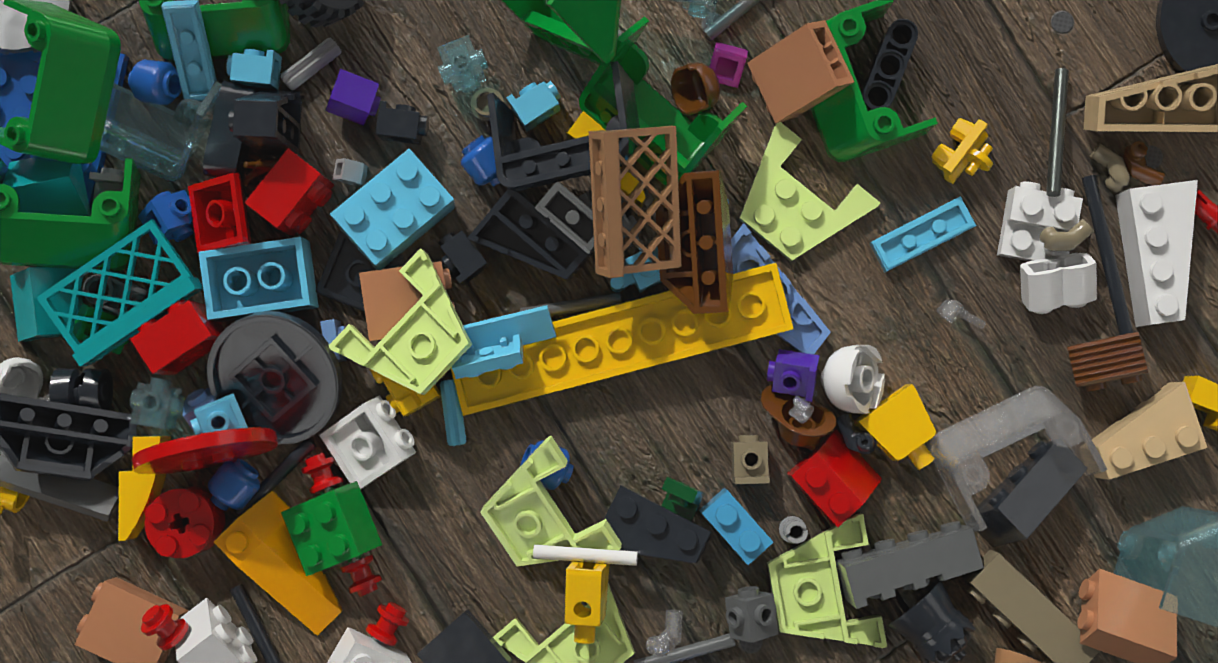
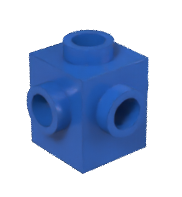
M185 190L173 194L170 191H165L156 195L138 215L143 225L150 220H155L168 240L174 239L176 242L187 239L194 233L190 198ZM151 231L148 232L153 243L155 245L158 244V241L153 235V233Z

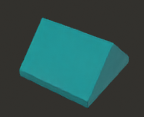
M43 157L9 162L3 184L12 187L19 195V212L91 216L81 164H72Z
M29 267L10 275L18 342L62 336L36 297L77 269ZM74 283L67 288L74 289ZM59 292L50 298L57 311L69 313L72 300L71 293ZM82 295L79 296L76 315L78 314L80 307L83 303ZM62 317L67 324L68 318Z

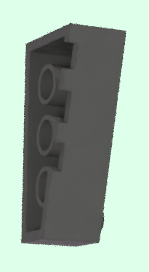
M960 521L941 525V531L928 534L927 530L916 531L907 534L908 540L895 543L894 539H887L874 543L875 549L862 552L861 548H853L841 552L842 558L835 559L844 599L857 609L868 605L866 601L868 597L870 599L880 598L885 600L896 596V588L903 587L904 590H917L931 583L930 578L936 576L937 581H945L984 568L973 528L961 525Z

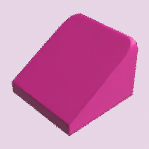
M716 42L709 67L714 70L720 84L738 88L748 51Z

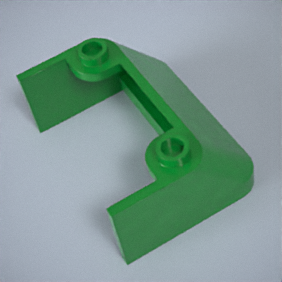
M4 0V5L28 15L24 28L26 39L31 47L41 51L42 54L29 119L26 117H13L8 121L6 127H0V144L18 153L72 164L93 163L99 153L121 51L119 36L110 28L52 3L32 0Z
M139 0L157 53L165 60L175 63L161 8L163 2L175 0ZM242 0V2L200 5L212 60L227 59L233 53L244 54V49L260 50L265 52V55L267 50H274L280 54L290 44L288 6L286 3L282 5L280 0Z
M500 0L532 33L547 43L606 68L616 56L621 0Z
M875 0L843 11L826 21L854 80V83L811 108L826 152L834 161L847 162L923 136L938 124L936 117L903 128L899 116L890 108L880 107L867 111L845 48L860 42L866 31L865 23L883 17L894 2L893 0Z
M644 16L618 37L616 56L612 62L618 61L633 80L640 128L676 126L679 180L684 173H691L700 165L727 134L747 108V105L742 102L724 120H721L713 113L704 112L691 122L643 80L649 70V60L646 54L635 45V42L649 22ZM611 63L607 68L599 65L579 98L581 111H584L599 123L605 131L608 122L618 115ZM665 134L656 135L647 146L658 158L666 149ZM639 136V139L642 141L646 136ZM644 152L636 160L647 170L654 164ZM659 169L654 176L661 183L667 185V175Z
M0 158L1 264L79 269L136 230L141 174L133 159L125 158L123 191H105L100 193L93 201L91 216L19 212V195L12 187L3 184L7 165ZM130 244L124 250L131 251L132 244ZM123 253L114 255L111 259L109 271H120L127 268L130 255ZM102 263L101 265H99L98 267H96L95 269L102 270V269H103V263Z

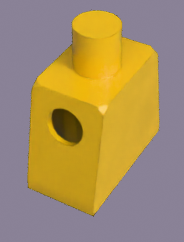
M905 384L882 400L876 409L871 408L868 410L870 413L862 414L854 420L861 430L872 435L877 442V446L892 461L898 462L908 456L917 470H920L935 459L924 443L933 438L937 433L913 384Z
M573 561L566 568L565 623L575 625L574 642L583 644L595 642L596 626H600L606 616L609 564ZM582 602L588 603L591 608H586Z

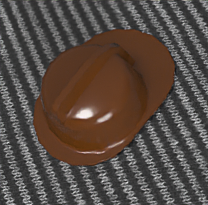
M773 384L767 386L761 393V403L768 414L778 421L779 432L787 443L815 450L822 437L831 433L836 427L834 414L814 399L811 402L805 401L806 397L772 392Z

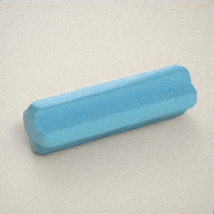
M454 379L444 380L440 383L447 443L449 446L463 445L466 443L464 418Z

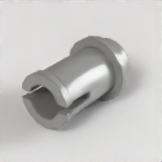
M788 516L781 521L779 526V533L786 542L798 544L807 538L808 530H806L805 523L799 517ZM797 525L798 532L795 535H789L790 529Z

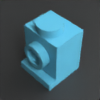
M244 49V54L233 53L229 55L227 59V74L230 76V80L237 84L279 90L282 57L274 50H267L265 56L263 51Z
M543 81L538 85L535 82L527 85L519 92L520 97L517 99L512 94L506 97L509 106L526 132L560 111L558 100L561 99V95L551 81L548 83Z
M234 394L194 409L196 418L190 420L196 435L228 429L248 428ZM215 416H221L225 419L222 427L215 428L212 426L211 421Z

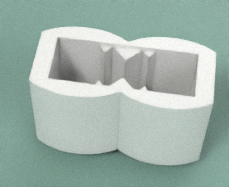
M1072 253L1055 259L1033 260L1020 265L1021 299L1029 311L1037 314H1046L1063 305L1071 308H1080L1085 306L1086 303L1097 299L1096 262L1088 253Z

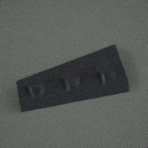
M621 485L604 518L622 543L620 551H634L640 555L690 563L699 562L713 533Z

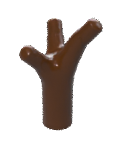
M251 153L249 159L254 162H244L243 166L246 169L253 170L242 180L243 186H247L260 175L269 173L281 157L265 159Z

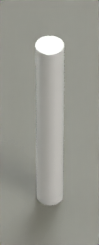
M534 545L533 558L637 566L638 552Z

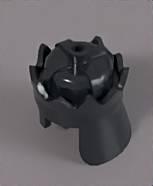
M936 580L929 586V593L887 626L911 641L924 663H929V660L934 663H947L951 658L958 662L966 656L967 653L964 649L970 641V632H974L976 628L972 625L973 622L954 608L943 582Z

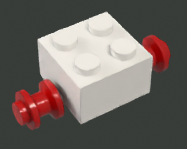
M205 598L177 620L171 618L173 608L169 604L155 605L147 610L142 617L141 631L146 636L156 634L158 636L156 645L161 650H168L175 646L176 658L179 663L257 662V657L252 650L251 644L254 641L250 633L242 626L237 628L231 622L232 619L227 610L220 604L215 606L208 598Z
M389 602L387 605L379 604L377 611L381 616L376 624L369 623L366 627V631L373 637L371 638L347 627L327 663H412L406 653L391 647L395 646L398 642L397 637L394 635L398 626H407L409 623V619L405 616L407 611L393 602Z

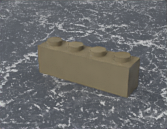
M989 550L981 558L984 568L967 573L964 576L963 580L970 586L967 592L981 605L987 602L995 610L992 616L1006 629L1012 626L1020 633L1017 640L1032 653L1037 649L1045 657L1042 663H1089L1099 653L1097 649L1080 644V629L1000 553Z

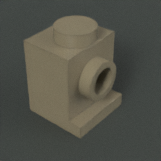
M739 435V442H731L732 483H770L768 442L760 441L759 435ZM748 453H754L757 456V462L753 466H748L745 463V457Z

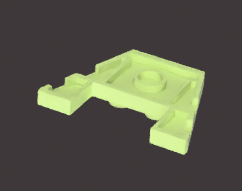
M779 122L773 128L739 220L791 262L879 206L880 202L856 184L836 210H833L781 168V165L802 139Z
M420 248L399 272L423 295L421 299L375 347L355 326L348 324L329 344V348L419 394L425 395L472 346V343L429 255Z
M552 435L543 441L487 501L480 512L517 567L559 561L534 559V545L605 550L621 549L622 543L606 519L579 533H575L540 481L566 467L568 462Z
M855 514L839 527L833 526L767 562L771 591L776 605L779 632L820 639L839 640L852 644H865L878 648L887 647L881 615L846 620L834 551L869 545L863 514Z
M609 583L606 616L602 624L596 626L594 643L583 644L574 642L575 625L565 623L538 645L518 618L512 620L493 637L501 647L503 646L525 663H624L635 653Z

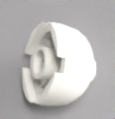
M852 345L840 348L829 357L821 373V383L828 399L833 405L846 412L868 414L870 413L868 411L869 408H877L884 391L885 374L878 373L877 363L883 362L876 348L871 345Z

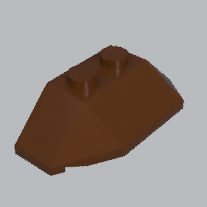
M716 170L684 173L678 180L681 267L659 270L660 281L693 314L729 312L733 263L729 204L721 172ZM661 204L655 211L656 224L660 228L668 220V210ZM664 239L658 244L659 261L670 260L669 244Z

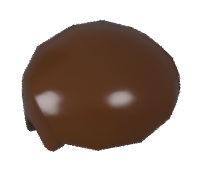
M695 62L677 67L673 71L670 81L671 94L676 106L683 114L704 113L715 107L720 96L719 80L712 68L703 63Z

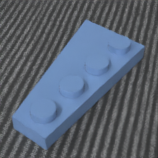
M743 223L731 239L733 274L774 263L768 252L757 242L751 231ZM778 268L794 329L776 335L798 352L815 354L831 332L806 300L792 286L787 276Z

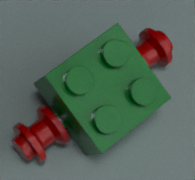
M321 453L306 459L305 463L307 466L302 468L301 472L302 474L311 475L314 485L309 489L310 494L324 491L320 492V496L282 511L281 514L306 576L344 561L351 562L340 567L342 573H350L353 584L348 588L349 592L357 591L359 597L377 590L378 586L376 583L381 581L382 577L381 575L372 574L369 566L374 560L372 554L361 559L359 558L362 557V554L381 546L382 542L358 482L355 481L337 489L334 487L330 488L343 482L341 477L333 476L330 466L335 461L333 456L326 458L325 454Z

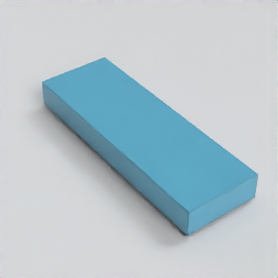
M199 0L163 2L161 8L184 102L217 100L219 88Z
M960 196L877 238L869 244L885 273L975 227L976 224Z

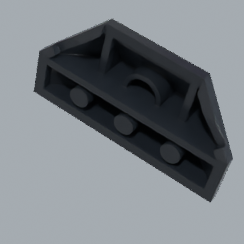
M0 393V449L15 471L90 481L133 449V437L136 435L138 415Z

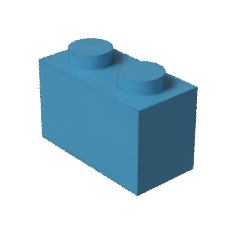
M725 488L699 510L747 565L774 543Z

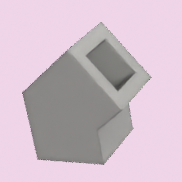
M346 158L336 159L332 180L363 187L366 181L368 166L365 163Z

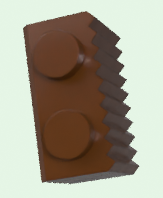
M1139 331L1067 347L1076 386H1085L1086 392L1107 388L1106 381L1120 379L1121 385L1142 381L1141 374L1148 373Z

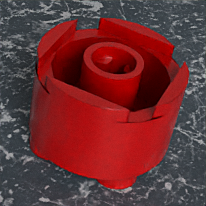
M195 486L173 489L159 495L146 508L145 531L149 542L156 549L157 553L165 557L187 558L207 551L215 545L214 541L221 535L226 518L224 510L211 502L212 494ZM188 517L190 524L183 526L182 520Z

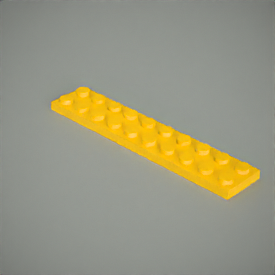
M772 263L733 274L729 312L693 314L671 291L554 321L556 338L523 345V364H518L511 369H497L484 372L477 377H463L459 379L455 378L452 367L451 372L462 415L465 416L782 333L794 328L777 264Z

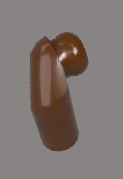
M1135 141L1130 146H1127L1124 150L1123 158L1129 175L1149 186L1160 185L1165 174L1147 166L1145 159L1148 150L1147 146L1140 141Z

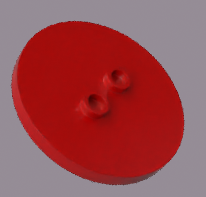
M261 427L228 429L182 437L150 446L135 453L132 457L133 469L138 474H167L222 465L223 462L236 461L238 458L244 460L269 452L278 446L276 431Z

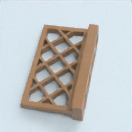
M676 126L589 131L596 274L608 278L624 277V274L681 267ZM665 134L666 149L658 158L647 146L656 135ZM637 136L646 137L641 141ZM629 137L638 146L627 161L619 154V138ZM643 152L654 162L644 177L632 166ZM659 169L667 175V185L660 193L649 183ZM627 172L639 181L629 196L621 190L620 182ZM644 188L656 198L645 212L634 203ZM661 204L668 210V220L662 228L651 219V216ZM629 207L641 217L630 232L622 225V216ZM646 223L657 233L647 247L635 238ZM662 239L669 244L670 260L659 261L652 254ZM632 242L642 253L634 264L624 265V251ZM648 258L652 261V262H646V263H645V261H646Z

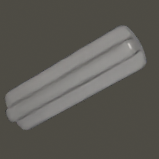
M327 38L283 72L280 77L289 89L295 90L340 55L341 49L332 38Z

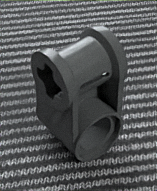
M96 274L87 278L82 290L98 294L101 275ZM108 276L109 294L107 296L122 299L125 282ZM132 284L129 300L142 302L148 298L149 290ZM84 296L87 301L96 305L97 298ZM104 300L103 308L119 316L121 303ZM128 304L127 312L135 307V305Z

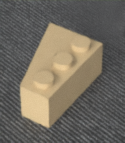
M1185 382L1167 383L1150 399L1140 403L1135 407V410L1123 419L1117 420L1084 445L1095 478L1110 480L1208 448Z

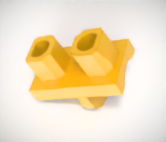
M959 118L950 131V137L961 143L954 151L944 144H940L931 156L932 162L944 172V179L954 184L964 169L967 174L973 176L978 168L989 171L993 166V162L988 157L993 148L989 144L984 143L988 138V134L985 131L988 127L986 122L978 119L973 124Z

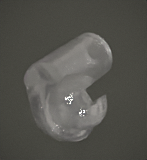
M666 610L665 630L659 636L649 637L646 642V649L650 654H654L657 657L667 656L680 643L682 638L683 611Z

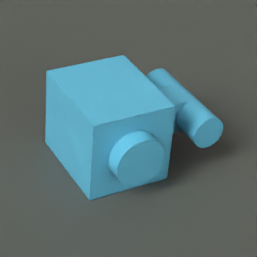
M656 247L652 254L659 260L658 248ZM640 251L626 258L625 265L634 264L642 252ZM648 258V259L645 261V263H646V262H652V261ZM659 270L624 274V277L611 278V289L614 292H620L635 283L639 293L661 283Z

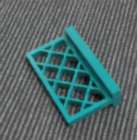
M150 220L36 298L74 351L73 358L82 367L94 364L138 334L137 329L142 324L151 319L159 320L168 314L167 309L180 300L187 301L202 291L203 285L197 277L191 274L155 220ZM150 231L158 241L156 255L138 252L140 238ZM132 244L131 251L124 250L126 247ZM163 249L169 258L162 257ZM117 253L130 255L127 275L109 272L111 259ZM137 256L155 259L151 279L134 276ZM161 261L173 263L181 276L170 283L158 281ZM103 263V269H102V270L95 269L96 267H98L99 265H101V264ZM89 272L101 274L98 294L81 291L83 276ZM108 276L126 279L122 299L105 296ZM133 280L150 283L148 298L142 302L129 300ZM74 283V289L67 288ZM157 285L165 286L156 292ZM59 292L71 293L72 300L69 313L57 311L50 298ZM80 295L97 298L94 318L76 315ZM104 300L121 303L119 318L113 322L101 319ZM128 304L135 305V307L127 312ZM62 317L68 318L67 324ZM75 319L93 322L90 337L82 343L73 334ZM99 324L107 325L99 330Z

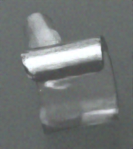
M945 300L937 309V312L949 322H953L959 316L980 329H983L986 324L985 321L968 313L963 305L956 300Z
M814 390L813 400H814L815 397L817 396V392H816L815 390ZM796 396L793 400L795 406L789 410L788 414L802 424L811 417L814 407L810 405L811 401H805L806 397Z

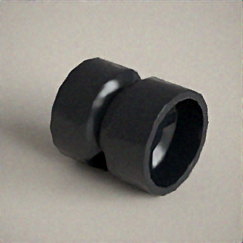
M57 368L50 380V401L109 410L113 399V379L108 369H85L81 372L79 369Z

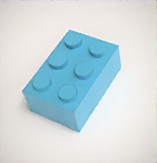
M407 149L330 213L336 225L376 270H382L395 257L405 251L455 208L454 198L410 149Z
M302 237L198 252L207 320L225 322L238 320L256 312L275 311L286 313L319 308L310 241Z

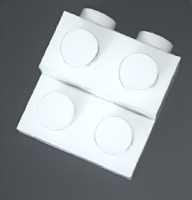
M1020 182V187L1015 186L1009 189L997 256L1033 261L1055 259L1069 254L1070 251H1049L1044 248V243L1040 241L1039 236L1047 227H1054L1057 232H1068L1079 222L1083 198L1074 197L1075 191L1061 188L1060 196L1050 197L1046 195V191H1040V184L1034 182Z
M380 395L365 402L320 434L321 439L350 483L357 481L360 490L416 453L413 448L414 438L408 430L400 428L394 418L396 416L395 409L390 405L389 401L382 400Z

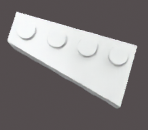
M1198 180L1133 188L1115 195L1135 327L1185 320Z

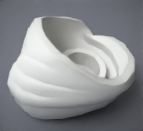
M19 357L10 358L0 363V393L34 399L38 398L43 385V373L39 365L29 359Z

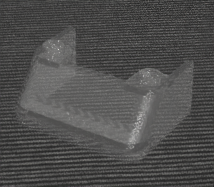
M1044 386L1028 388L938 432L929 441L928 450L935 458L933 462L966 526L972 527L974 532L987 528L971 497L982 491L989 483L990 473L983 458L1042 429H1045L1049 439L1055 445L1071 448L1077 458L1088 468L1084 472L1085 476L1108 470L1081 419L1052 391Z

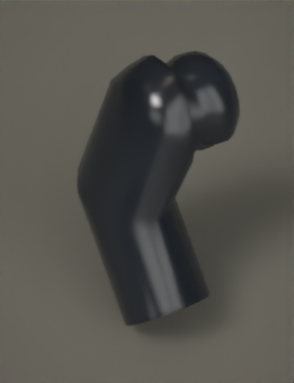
M852 413L836 418L842 438L848 449L860 454H870L875 450L876 440L868 432L857 429Z

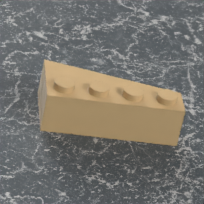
M1218 64L1087 95L1083 130L1218 132Z

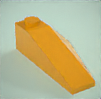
M271 491L239 516L214 543L240 570L318 636L343 610L326 575L322 571L306 576L281 514L282 511L290 507L274 491Z

